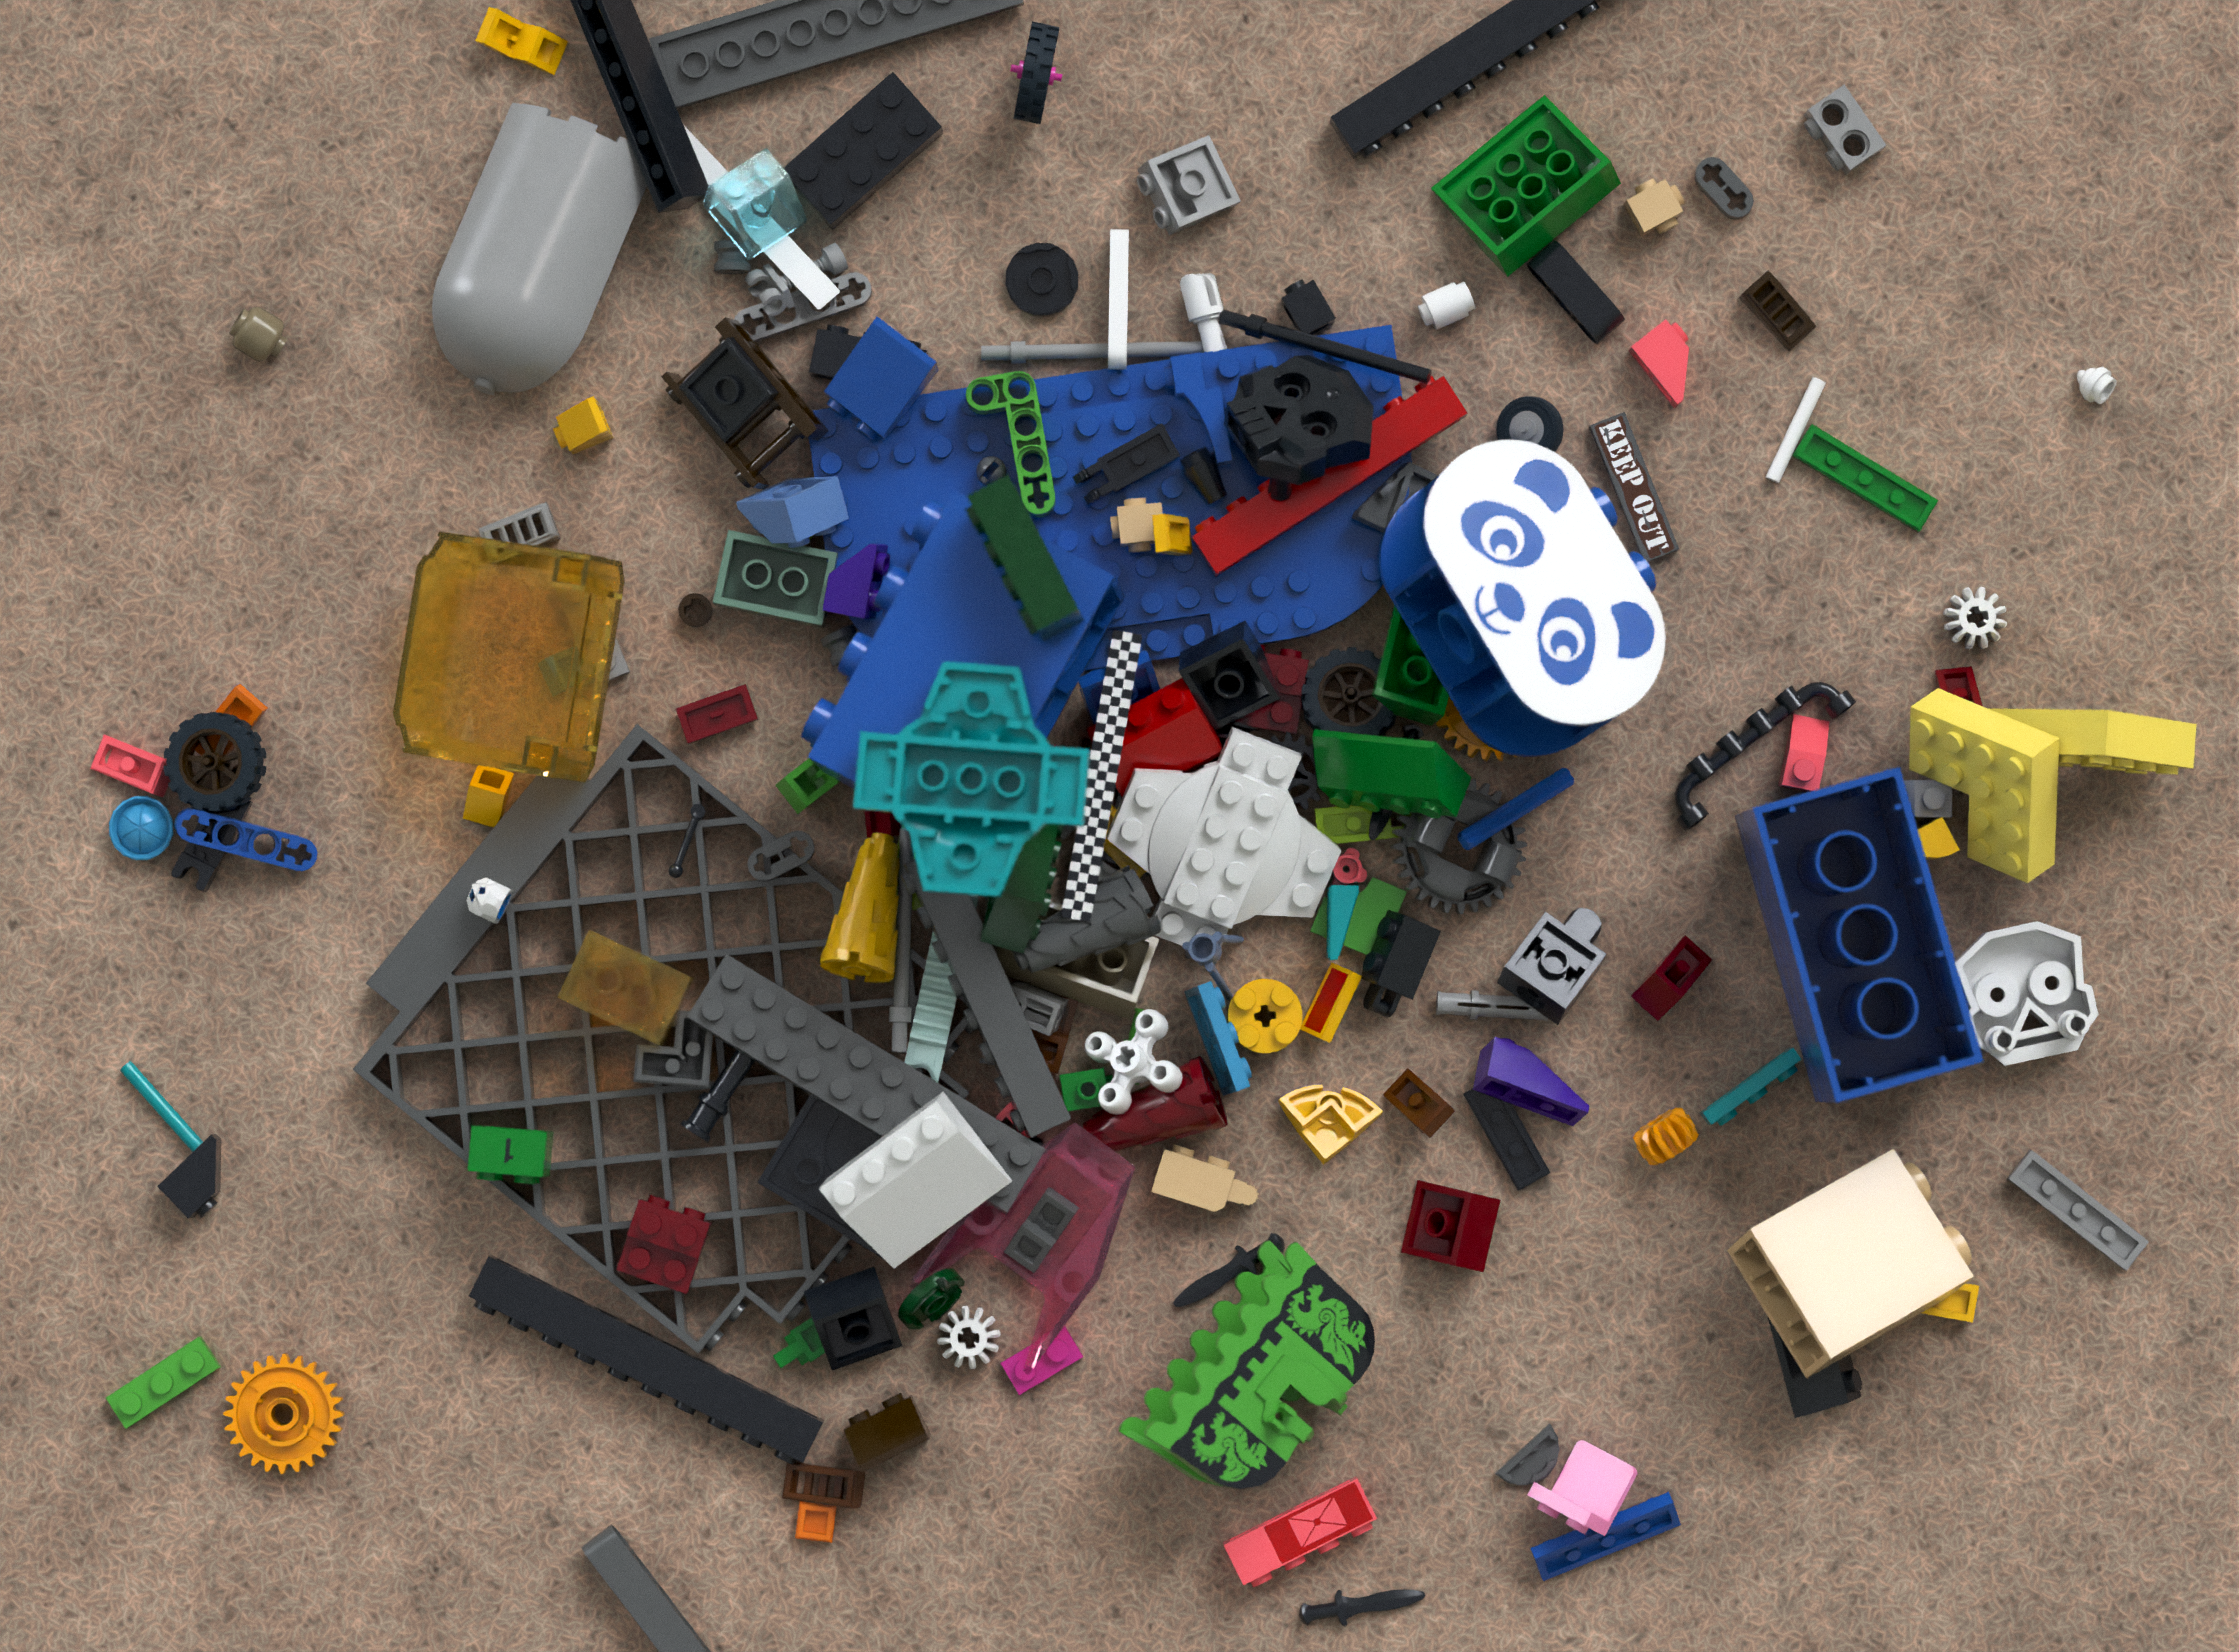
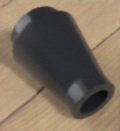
M1206 446L1180 460L1183 466L1181 471L1205 498L1207 504H1211L1227 495L1214 453H1209Z

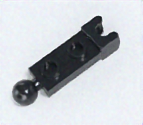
M238 764L231 769L235 773L237 771ZM249 800L246 804H240L231 811L212 813L243 821L253 802ZM209 819V826L197 824L195 830L207 833L203 840H211L210 833L216 821L215 819ZM232 824L223 825L217 834L219 842L224 845H231L238 830ZM188 842L184 852H181L171 872V876L181 879L189 869L196 868L199 872L196 888L202 892H207L227 852Z

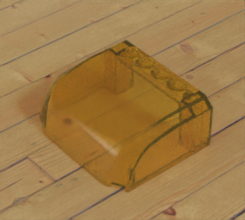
M439 531L437 534L439 539L429 554H424L416 568L393 708L395 724L400 727L405 745L402 748L403 753L586 783L595 766L625 584L622 562L591 554Z

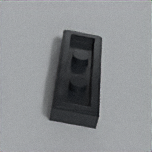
M1473 1088L1463 1093L1517 1191L1551 1173L1511 1103L1473 1090Z

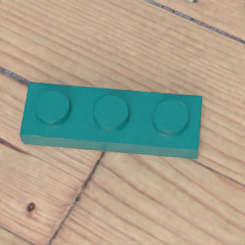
M1789 1047L1700 1112L1701 1116L1708 1125H1712L1715 1122L1719 1126L1724 1125L1738 1114L1735 1110L1738 1105L1745 1100L1751 1105L1767 1094L1768 1091L1765 1088L1767 1084L1776 1078L1781 1083L1796 1073L1798 1069L1795 1064L1802 1060L1793 1047Z

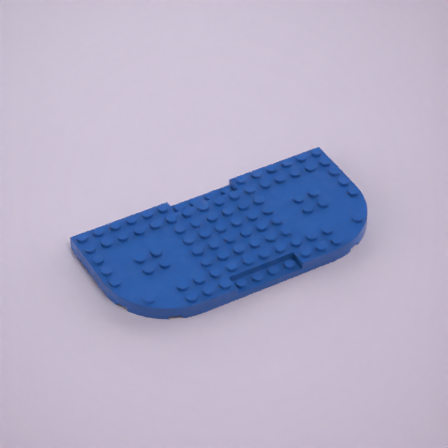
M1392 325L1318 335V337L1397 359ZM1281 341L1200 353L1205 388L1221 387L1224 413L1227 402L1233 401L1235 398L1240 376L1264 366L1272 365L1276 368L1290 358L1300 355H1310L1349 371L1374 406L1373 420L1385 413L1382 408L1384 405L1396 397L1402 396L1398 375ZM1170 359L1127 365V370L1107 368L1034 379L1056 499L1055 507L1049 515L1042 518L1031 515L1030 517L1041 537L1114 575L1125 596L1085 671L1107 666L1114 630L1142 635L1140 652L1146 650L1151 661L1180 657V652L1244 620L1259 644L1265 645L1314 635L1331 628L1357 612L1383 586L1378 558L1383 533L1353 519L1352 515L1403 463H1412L1411 452L1215 577L1192 541V536L1197 534L1194 527L1211 516H1214L1216 521L1229 513L1226 507L1242 496H1245L1247 501L1260 493L1257 487L1270 478L1257 475L1240 448L1236 447V443L1233 442V438L1228 432L1232 463L1218 466L1227 495L1211 504H1207L1205 498L1181 471L1183 466L1180 460L1204 446L1207 447L1209 453H1214L1206 429L1192 406L1184 397L1176 398L1174 389L1167 390L1164 367L1171 366ZM1022 380L1013 382L1009 387L1010 395L1016 399H1023L1030 392V386ZM980 387L973 392L972 399L978 405H987L993 399V392L987 387ZM967 388L920 394L885 440L878 435L872 440L855 427L859 421L849 413L842 417L831 408L812 410L828 429V432L820 440L809 439L814 477L838 476L849 519L835 525L836 531L823 535L825 550L838 553L836 568L869 544L888 545L887 553L890 554L888 573L894 566L910 572L921 552L919 551V543L911 540V534L923 509L930 500L946 506L954 490L967 497L985 487L979 481L976 473L978 463L985 457L994 456L1003 461L1006 467V475L1010 477L1021 497L1006 411L987 415L973 412L966 400ZM1030 417L1020 418L1015 425L1016 431L1023 436L1031 435L1037 427L1036 422ZM1159 424H1163L1180 457L1116 493L1112 491L1103 498L1088 505L1084 496L1091 490L1109 482L1103 470L1084 483L1076 484L1073 476L1097 463V459ZM1035 453L1026 455L1022 460V467L1028 472H1036L1043 465L1042 458ZM994 462L983 476L988 480L999 465ZM1047 477L1037 481L1024 480L1025 486L1030 483L1033 485L1034 497L1028 499V502L1035 503L1037 509L1043 508L1044 501L1050 500L1049 496L1042 495L1039 482H1047ZM1409 487L1404 500H1406L1409 495ZM1146 498V504L1161 502L1163 514L1188 517L1192 542L1191 555L1176 556L1156 553L1155 544H1150V551L1129 552L1128 546H1120V538L1112 539L1110 517L1117 516V507L1124 506V500ZM888 573L885 576L883 575L882 583L885 580ZM882 609L876 613V618L864 619L848 616L859 632L872 639L884 619Z

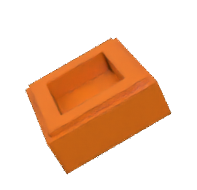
M800 1501L795 1538L832 1543L837 1506Z

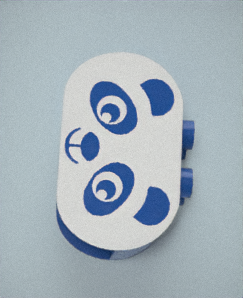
M1518 440L1488 442L1466 451L1450 463L1428 485L1407 499L1391 517L1384 530L1378 558L1380 576L1389 597L1471 732L1483 743L1502 753L1521 757H1538L1554 754L1575 745L1634 706L1647 693L1654 683L1663 661L1665 629L1661 610L1651 593L1656 588L1654 573L1642 555L1635 551L1627 553L1613 530V527L1617 524V514L1609 497L1598 487L1589 489L1579 472L1555 452L1534 443Z

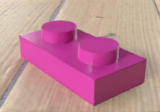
M1062 1325L1000 1364L1018 1394L1021 1395L1081 1359L1083 1355L1066 1326Z

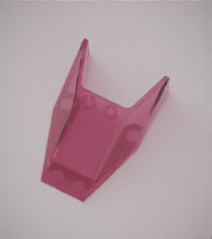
M1077 1123L1072 1124L1042 1145L1046 1150L1007 1214L987 1202H983L950 1227L914 1275L909 1285L910 1288L914 1289L932 1274L949 1268L972 1251L982 1249L1039 1290L1044 1296V1304L1023 1371L1028 1375L1099 1280L1135 1166ZM1048 1187H1051L1078 1206L1079 1209L1036 1272L1033 1273L1004 1253V1251Z

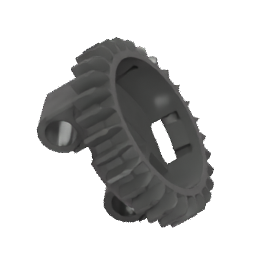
M1471 778L1457 817L1441 815L1440 818L1435 819L1422 813L1410 812L1409 816L1397 815L1396 819L1404 824L1403 829L1392 830V834L1401 837V843H1395L1390 846L1391 849L1401 850V856L1396 857L1392 862L1393 864H1404L1405 869L1397 874L1398 878L1409 876L1411 880L1407 883L1405 889L1412 890L1418 887L1420 890L1415 897L1418 901L1423 900L1427 895L1430 896L1429 908H1435L1439 901H1441V911L1444 913L1449 912L1452 904H1455L1457 914L1464 913L1465 904H1468L1471 912H1478V901H1481L1485 907H1491L1490 895L1497 899H1503L1504 896L1500 887L1513 889L1514 885L1510 880L1512 875L1521 876L1522 874L1516 866L1518 862L1526 861V858L1522 856V851L1517 850L1527 846L1526 842L1517 841V835L1522 834L1526 830L1525 828L1514 827L1513 823L1486 839L1472 872L1437 856V854L1442 853L1456 821L1470 826L1509 802L1506 801L1502 804L1498 802L1503 793L1501 791H1495L1491 796L1488 795L1490 788L1488 783L1482 784L1479 790H1476L1477 785L1474 778ZM1408 847H1414L1418 851L1425 871L1424 877H1418L1416 874L1420 870L1416 864L1414 853H1408ZM1483 884H1486V885L1483 886L1482 888H1480V889H1478V890H1475V891H1472V892H1468V893H1466V894L1464 895V893H1465L1467 890H1469V889H1474V888L1479 887V886H1481V885H1483Z

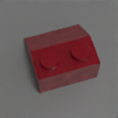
M1417 1180L1401 1253L1484 1272L1500 1199Z

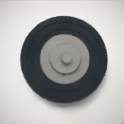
M1524 396L1511 401L1500 413L1496 427L1498 441H1525L1545 447L1553 452L1560 446L1564 431L1563 421L1556 407L1549 401L1535 396Z

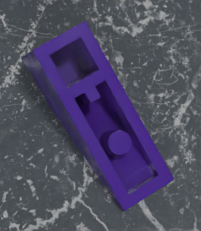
M1494 1037L1480 1050L1473 1090L1570 1126H1574L1589 1112L1590 1106L1529 1049L1517 1045L1511 1039Z

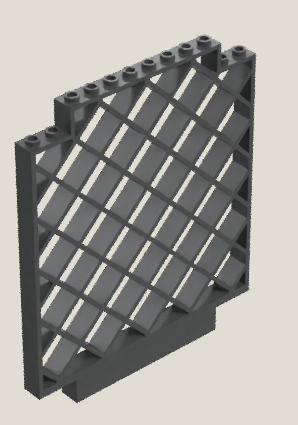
M636 724L591 780L587 779L566 760L555 753L370 977L366 984L400 1012L353 1070L467 1164L472 1127L471 1113L525 1107L527 1129L538 1130L536 1106L590 1101L596 1158L551 1163L550 1170L589 1166L597 1167L602 1223L561 1227L546 1214L543 1177H540V1183L533 1184L534 1204L504 1179L488 1181L689 1347L700 1353L704 1347L711 1351L724 1334L719 1329L727 1319L734 1323L748 1306L743 1302L746 1296L779 1324L785 1318L792 1322L805 1307V1304L800 1301L805 1295L804 1291L823 1285L829 1277L824 1272L833 1260L840 1264L853 1247L848 1243L850 1238L843 1235L816 1269L812 1268L807 1212L794 1204L741 1209L736 1152L778 1148L783 1140L735 1144L730 1098L726 1104L729 1107L727 1110L729 1112L726 1116H723L726 1145L670 1151L665 1093L711 1089L715 1081H709L708 1088L654 1084V1087L600 1092L594 1035L649 1030L650 1045L660 1046L659 1029L676 1027L677 1019L658 1021L652 964L708 959L709 979H711L718 968L717 958L725 957L726 954L729 956L772 952L775 984L785 989L781 951L825 947L827 939L781 943L775 887L819 883L832 894L834 915L838 914L843 892L808 863L799 866L808 875L775 878L770 881L753 880L710 885L704 829L748 825L761 836L762 846L778 838L645 729ZM645 742L665 757V759L630 762ZM677 767L690 777L693 805H702L701 786L737 817L709 820L699 819L695 835L700 886L645 891L640 835L687 831L690 821L639 826L634 771ZM624 770L629 828L572 833L574 828L620 772ZM630 836L635 892L581 898L576 842ZM565 841L571 899L514 904L518 896ZM790 848L782 852L786 857L796 854ZM763 854L764 871L768 875L772 872L770 866L773 864L772 857L766 858ZM489 878L512 889V896L505 910L507 913L512 970L456 975L455 973L495 926V923L469 911L466 900L471 891L472 884L480 879ZM766 888L772 944L716 950L711 893ZM482 889L481 894H485L484 889ZM701 894L707 951L652 956L646 900ZM636 901L642 957L587 963L582 906ZM571 907L577 964L523 969L517 913ZM910 947L908 1004L912 1008L910 1023L912 1030L919 995H916L913 961L925 970L926 960ZM643 965L648 1022L593 1027L588 971ZM578 972L583 1029L529 1034L523 977ZM840 977L843 1003L814 1005L812 1007L821 1012L844 1010L845 1027L854 1032L852 1009L892 1006L894 998L852 1002L850 981L847 978ZM513 978L518 1035L464 1040L459 983ZM448 984L453 1042L397 1046L411 1026L444 986ZM962 995L957 997V999L962 1000L966 1004ZM965 1016L948 1036L943 1060L945 1063L949 1061L960 1047L955 1041L964 1030L968 1034L972 1032ZM584 1036L589 1094L535 1099L530 1042ZM715 1037L718 1072L720 1075L727 1064L725 1042ZM519 1043L524 1100L470 1105L465 1048ZM454 1049L459 1107L419 1110L404 1098L400 1055ZM388 1055L392 1087L374 1073ZM916 1068L917 1071L924 1074L923 1068ZM941 1069L939 1078L958 1092V1096L968 1101L966 1097L970 1092ZM779 1075L743 1078L739 1086L785 1081L790 1128L797 1117L795 1085ZM655 1094L661 1152L606 1157L600 1100ZM460 1114L463 1145L429 1117ZM726 1153L732 1210L707 1212L704 1220L733 1218L738 1275L693 1279L690 1288L739 1283L740 1291L700 1340L688 1331L684 1293L674 1290L677 1321H675L643 1294L644 1292L673 1289L655 1283L632 1285L617 1273L613 1230L629 1228L632 1220L612 1222L607 1165L661 1159L665 1199L671 1201L669 1208L676 1210L671 1158ZM798 1211L803 1268L748 1274L742 1217ZM603 1231L606 1263L571 1234ZM794 1277H805L807 1279L781 1312L753 1290L748 1283Z

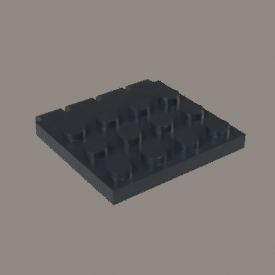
M810 1095L757 1183L881 1257L840 1217L819 1190L826 1178L879 1140L880 1137Z

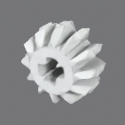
M1969 587L1962 590L1964 601L1960 597L1953 595L1950 601L1957 610L1946 608L1943 612L1945 616L1954 618V621L1944 625V629L1947 631L1957 628L1958 632L1952 637V641L1957 643L1966 636L1965 649L1968 650L1973 648L1975 638L1981 649L1988 647L1987 637L1995 642L1998 641L2000 635L1993 627L2005 628L2007 625L2006 621L1996 619V615L2006 612V607L2000 606L1994 609L1992 604L1999 598L1996 593L1992 594L1987 600H1984L1986 593L1984 587L1977 589L1975 599ZM1970 609H1973L1976 614L1982 613L1984 620L1979 622L1980 628H1977L1975 623H1968L1967 616L1972 614L1969 611Z
M967 1305L962 1306V1320L958 1318L954 1311H950L948 1316L955 1326L952 1327L946 1323H941L939 1329L950 1333V1337L938 1338V1344L951 1343L952 1346L943 1353V1357L947 1359L954 1352H957L959 1355L954 1365L958 1368L962 1365L965 1356L969 1357L970 1369H975V1355L977 1354L982 1362L987 1364L990 1362V1358L983 1349L987 1348L993 1352H997L999 1346L995 1343L988 1342V1338L1000 1337V1330L987 1332L986 1329L995 1322V1318L991 1316L983 1323L980 1322L979 1319L983 1314V1308L981 1307L977 1308L974 1318H969V1307ZM971 1327L972 1333H979V1342L974 1341L976 1346L969 1348L966 1342L959 1341V1333L964 1334L963 1328Z

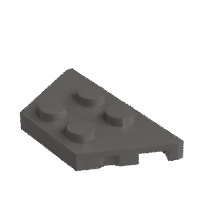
M1411 462L1403 463L1353 513L1352 518L1384 533L1391 517L1406 501L1404 499L1408 487L1409 495L1407 499L1428 485L1438 475Z

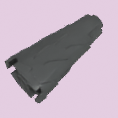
M1128 865L1098 881L1092 916L1089 922L1062 917V910L1041 921L1036 940L1028 941L1024 953L1012 951L1021 970L1028 968L1031 973L1057 964L1063 966L1095 953V955H1098L1126 943L1129 946L1160 933L1161 926L1158 916L1155 915L1151 918L1147 916L1151 912L1150 908L1153 907V903L1135 871L1130 869Z

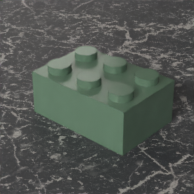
M728 530L713 604L718 607L824 629L828 611H823L828 575L836 569L838 553L807 546L789 548L788 543L772 544L765 537Z

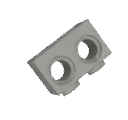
M1845 85L1813 105L1804 114L1807 119L1804 125L1808 133L1815 141L1818 139L1822 140L1828 149L1825 152L1827 160L1836 171L1842 169L1845 175L1881 152L1886 146V143ZM1828 108L1835 109L1840 114V124L1831 126L1825 123L1822 118L1823 110ZM1844 140H1857L1862 147L1861 154L1858 156L1847 154L1843 148Z

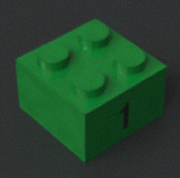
M484 1125L472 1126L468 1171L477 1172L476 1179L499 1181L503 1180V1174L514 1175V1182L540 1183V1177L550 1176L554 1132Z

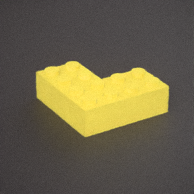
M1939 688L1912 705L1910 710L1909 770L1969 795L1967 857L2026 883H2029L2055 864L2059 738Z
M1987 708L2058 737V767L2081 765V767L2103 768V770L2125 771V773L2129 774L2155 772L2156 774L2178 775V768H2194L2196 724L2112 710Z

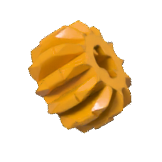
M1674 1108L1661 1115L1659 1114L1646 1125L1640 1127V1130L1635 1133L1633 1139L1642 1158H1645L1649 1165H1658L1660 1163L1663 1164L1690 1147L1697 1140L1699 1134L1689 1114L1687 1115L1682 1108Z

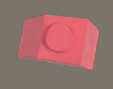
M1665 319L1632 345L1628 351L1675 408L1684 398L1689 347L1685 342L1689 339L1677 323L1670 325Z
M1793 714L1778 786L1803 792L1819 789L1826 758L1830 721Z

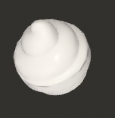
M2104 367L2089 368L2086 371L2080 370L2077 373L2080 392L2083 398L2090 403L2094 401L2098 404L2104 403L2116 386V379L2111 377V371Z

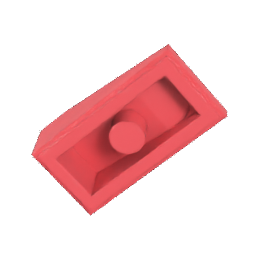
M107 735L103 736L90 769L160 797H164L168 783H170L169 776H165L164 773L167 759ZM112 749L108 761L106 763L105 756L107 752Z

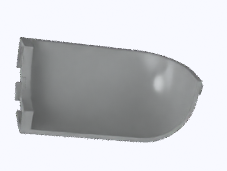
M512 103L438 275L432 301L434 330L445 357L455 369L475 382L474 388L489 395H494L495 391L512 393L532 389L552 377L573 355L588 328L647 187L627 139L619 136L614 141L596 133L598 127L596 124L572 115L569 121L551 117V111L548 108L520 103Z

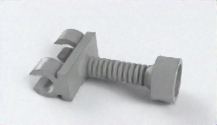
M835 242L822 248V256L813 261L822 272L830 271L833 275L848 269L846 259ZM769 263L763 266V270L755 269L746 275L744 280L749 286L761 281L757 286L748 288L754 297H759L764 305L776 299L773 304L762 307L767 315L776 316L782 313L786 307L788 309L794 307L789 289L795 287V285L786 275L779 277Z

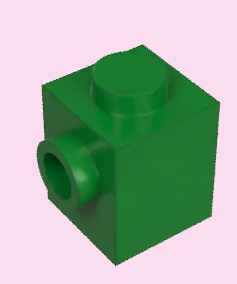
M1104 1068L1060 1075L1063 1100L1067 1110L1073 1111L1101 1106L1098 1101L1099 1091L1104 1085L1112 1081L1113 1075H1105Z

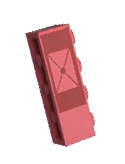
M1355 1476L1224 1541L1223 1545L1242 1584L1245 1585L1251 1582L1252 1587H1256L1272 1579L1271 1571L1283 1565L1286 1571L1306 1562L1304 1555L1316 1549L1319 1554H1322L1340 1545L1337 1539L1350 1532L1354 1538L1373 1528L1371 1522L1376 1520L1377 1517Z

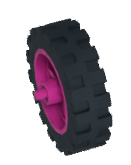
M1032 21L1025 61L1020 60L1019 66L1011 64L1010 72L1017 73V79H1021L1013 119L1041 124L1048 85L1053 86L1054 80L1060 82L1062 80L1063 74L1055 73L1056 67H1052L1059 27Z

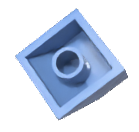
M838 476L788 478L736 502L738 510L772 544L788 543L789 548L808 544L810 536L832 533L836 531V524L849 519Z

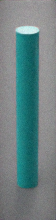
M129 1061L120 1069V1072L192 1152L203 1143L199 1136L132 1061Z

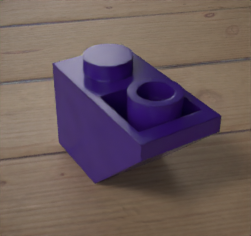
M869 544L829 573L823 611L864 619L876 618V613L880 612L881 609L874 606V602L881 587L883 575L885 576L888 573L890 567V554L887 553L888 545Z

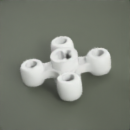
M1146 1009L1138 1014L1135 1020L1136 1033L1131 1041H1122L1117 1044L1114 1038L1101 1031L1093 1032L1085 1041V1051L1091 1059L1103 1064L1110 1062L1115 1069L1112 1081L1104 1085L1098 1094V1101L1101 1107L1111 1114H1123L1129 1109L1132 1102L1130 1093L1135 1083H1143L1150 1080L1154 1087L1167 1093L1175 1091L1181 1085L1182 1073L1180 1069L1170 1061H1156L1152 1055L1153 1045L1156 1041L1164 1038L1168 1031L1166 1018L1156 1010Z

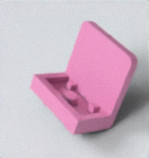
M1580 1440L1573 1448L1552 1491L1534 1482L1528 1496L1539 1501L1537 1509L1557 1519L1560 1513L1569 1517L1565 1524L1577 1531L1586 1534L1588 1528L1605 1536L1637 1476V1470L1630 1464L1584 1440Z

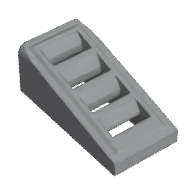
M547 502L478 529L491 564L561 539ZM537 516L540 517L545 530V534L540 536L533 521V518ZM526 521L532 539L525 541L519 525L520 522ZM509 526H512L518 545L513 547L505 529ZM495 531L499 532L505 550L500 552L497 551L491 534Z

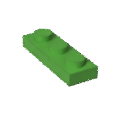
M199 1336L107 1396L106 1400L125 1429H127L221 1366L203 1338Z

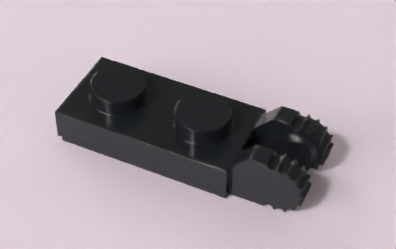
M1159 424L1098 458L1097 463L1073 476L1076 484L1084 483L1103 470L1109 482L1091 490L1084 496L1085 501L1089 505L1112 491L1116 493L1180 457V454L1163 424Z

